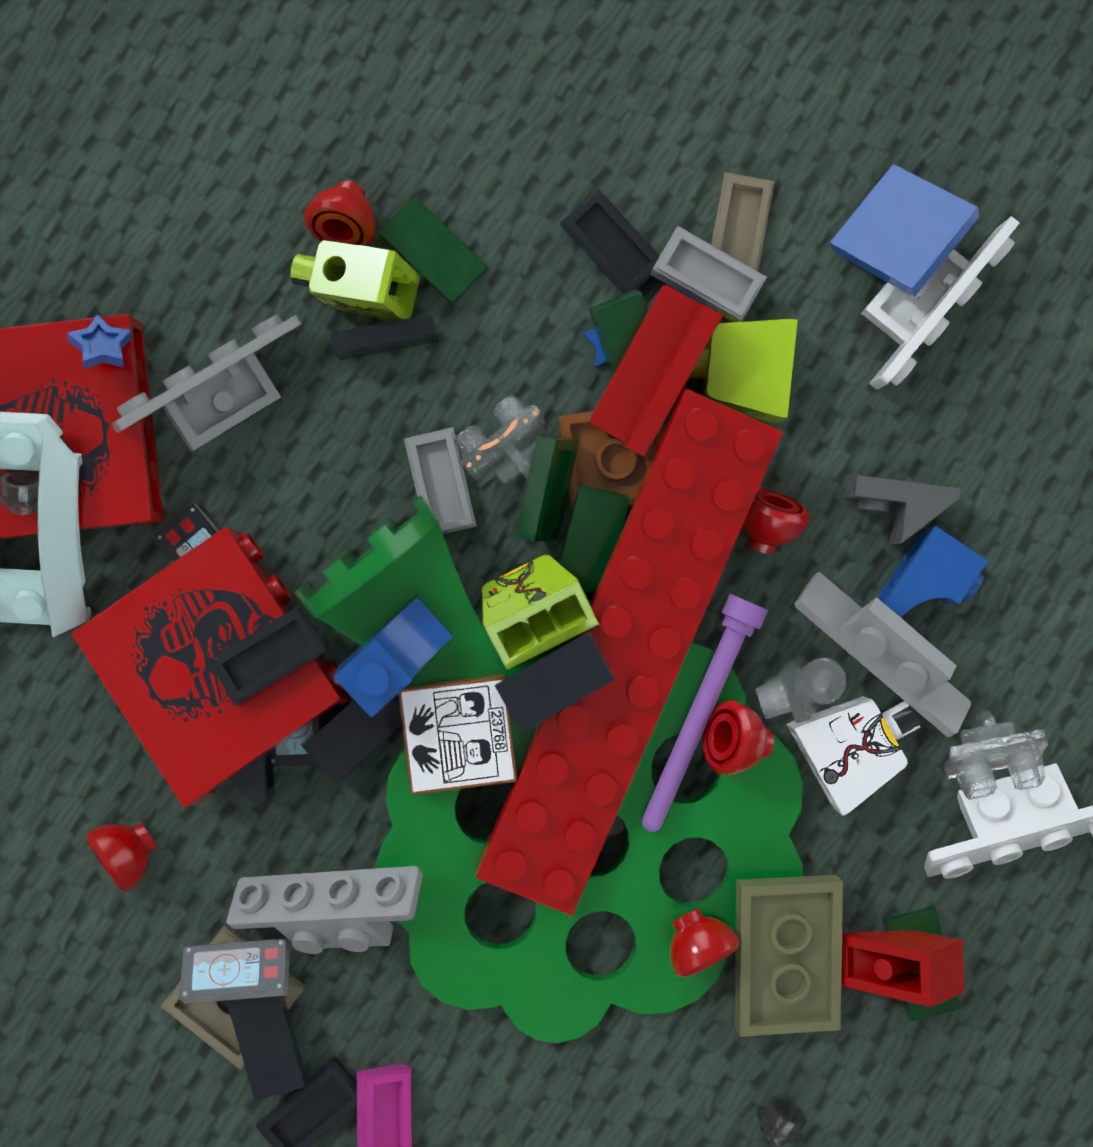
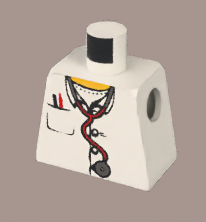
M862 696L788 723L787 727L831 806L844 816L906 767L908 762L897 740L920 728V723L911 707L905 701L881 714L872 699Z

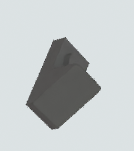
M856 475L847 479L845 499L859 500L858 510L889 513L890 505H895L890 545L903 543L959 500L961 488Z

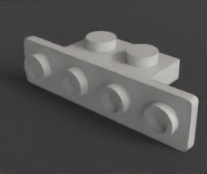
M279 314L270 317L252 328L257 338L239 347L235 339L208 354L213 363L212 365L196 374L189 365L162 381L168 390L156 398L149 400L145 392L117 407L116 409L122 418L111 425L116 433H119L162 407L190 451L197 449L281 398L254 355V352L302 323L297 315L284 322Z
M816 573L796 600L795 607L945 736L952 737L958 733L971 706V702L948 682L957 665L877 597L862 608L822 573Z
M417 866L243 877L238 880L226 922L233 929L275 927L292 942L293 948L308 954L321 953L324 948H343L348 951L363 952L368 950L369 946H390L394 926L389 921H404L414 918L423 873Z

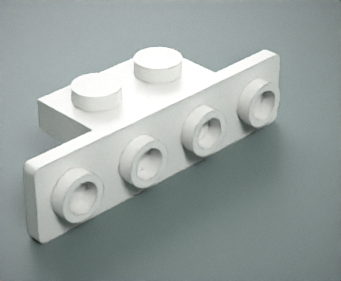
M1012 216L993 231L970 261L953 249L915 298L886 282L861 314L900 346L869 383L871 386L878 390L890 381L897 386L904 380L917 363L911 355L922 342L930 346L942 334L950 323L943 316L955 302L959 306H963L978 290L982 281L976 276L987 263L993 267L996 266L1010 251L1015 242L1009 236L1020 222Z
M1057 763L959 790L957 794L958 802L973 839L928 852L924 867L928 877L942 874L944 878L950 879L970 872L974 864L992 860L994 865H1001L1018 859L1023 855L1022 851L1041 846L1043 851H1051L1066 846L1072 842V837L1090 832L1093 837V806L1078 809Z

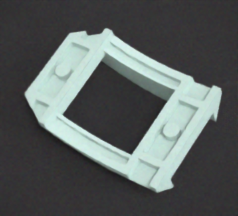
M0 412V469L39 471L38 545L41 571L0 568V622L50 625L52 636L55 637L88 622L91 618V609L85 605L82 588L86 582L81 554L78 514L79 468L83 463L82 455L80 453H73L60 438L63 431L49 414Z

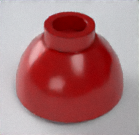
M341 181L336 186L319 192L310 201L304 213V222L307 229L319 242L325 240L367 247L374 239L376 228L374 212L370 203L365 198V191L354 182Z
M759 488L743 523V528L748 534L746 544L751 549L760 553L774 554L777 546L789 543L806 528L810 520L807 509L800 502L785 494Z
M732 700L725 701L714 709L703 733V749L707 762L716 773L722 775L739 774L751 769L761 759L767 758L774 746L773 734L768 728H765L758 714L745 704Z
M141 823L132 828L121 824H107L89 831L86 837L89 847L116 887L124 892H129L138 884L147 869L149 853L157 848L152 837Z
M699 907L671 922L676 932L670 944V959L676 976L682 978L691 976L724 959L738 949L740 940L735 932L722 921L703 916Z

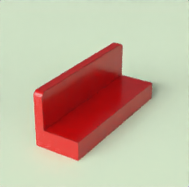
M662 286L592 413L590 423L623 441L627 448L645 457L723 315L669 286Z

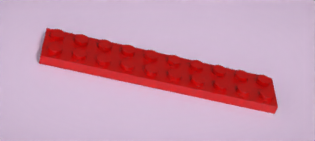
M688 389L682 391L590 604L598 625L576 636L578 638L590 631L614 673L616 680L538 724L516 775L517 781L513 782L476 868L475 876L477 879L573 916L781 439L782 431Z

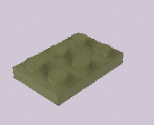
M837 875L736 880V935L740 943L735 951V1029L740 1037L840 1030L843 881Z

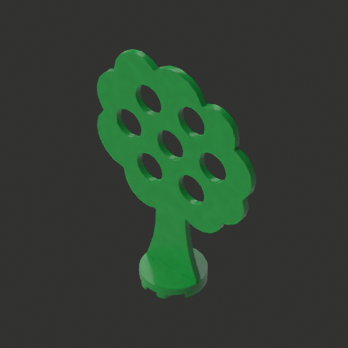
M422 495L413 500L414 506L419 511L417 514L399 527L388 518L372 531L367 538L372 547L358 558L349 548L333 560L323 572L329 581L314 592L306 582L294 592L313 618L317 617L360 646L417 595L453 634V637L418 671L413 680L408 684L409 686L504 674L506 679L576 639V636L507 670L465 593L439 523L441 520ZM694 642L691 643L617 812V816L623 820L627 831V843L623 855L613 866L600 872H591L573 916L535 902V915L531 926L521 937L509 943L494 944L481 940L470 930L465 920L464 910L469 897L479 886L487 883L477 879L475 871L488 840L485 841L473 837L461 827L455 815V803L461 789L411 795L406 749L403 748L389 772L386 806L392 826L381 844L375 862V869L417 866L423 873L414 918L395 922L409 932L410 962L422 987L438 1000L465 1010L494 1008L501 1005L519 1031L537 1041L562 1043L582 1037L599 1024L610 1003L638 1014L671 1013L698 1001L719 979L727 959L725 957L685 978L676 976L670 959V944L676 932L671 922L699 907L703 916L722 921L736 934V880L803 876V863L789 837L801 812L803 781L795 757L774 734L773 750L767 758L761 759L751 769L739 774L722 775L717 773L715 782L710 788L693 799H674L663 825L658 831L649 832L642 825V818L656 788L652 779L651 768L655 752L665 740L680 734L715 654L710 648ZM733 668L729 672L714 709L719 704L731 700L746 705V695ZM509 713L517 775L538 724L521 733ZM700 837L713 841L721 848L726 858V874L722 885L714 894L701 901L684 902L674 899L664 891L660 883L659 867L664 854L672 845L686 838ZM607 911L620 915L630 924L634 933V946L628 960L619 969L609 974L600 975L583 972L573 965L566 954V940L573 925L580 918L592 912Z

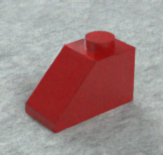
M920 931L843 932L841 986L932 1007L964 993L963 940Z

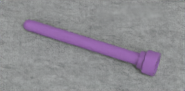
M729 594L721 612L726 615L722 625L726 626V629L642 818V825L647 831L656 832L662 827L745 636L751 637L755 628H761L768 612L767 609Z

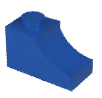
M937 526L923 528L877 598L900 618L914 606L930 599L938 598L946 604H960L962 599L968 601L980 588L984 580V576L980 572L988 560Z
M416 595L337 667L334 678L368 715L373 717L413 680L418 671L453 637V634Z

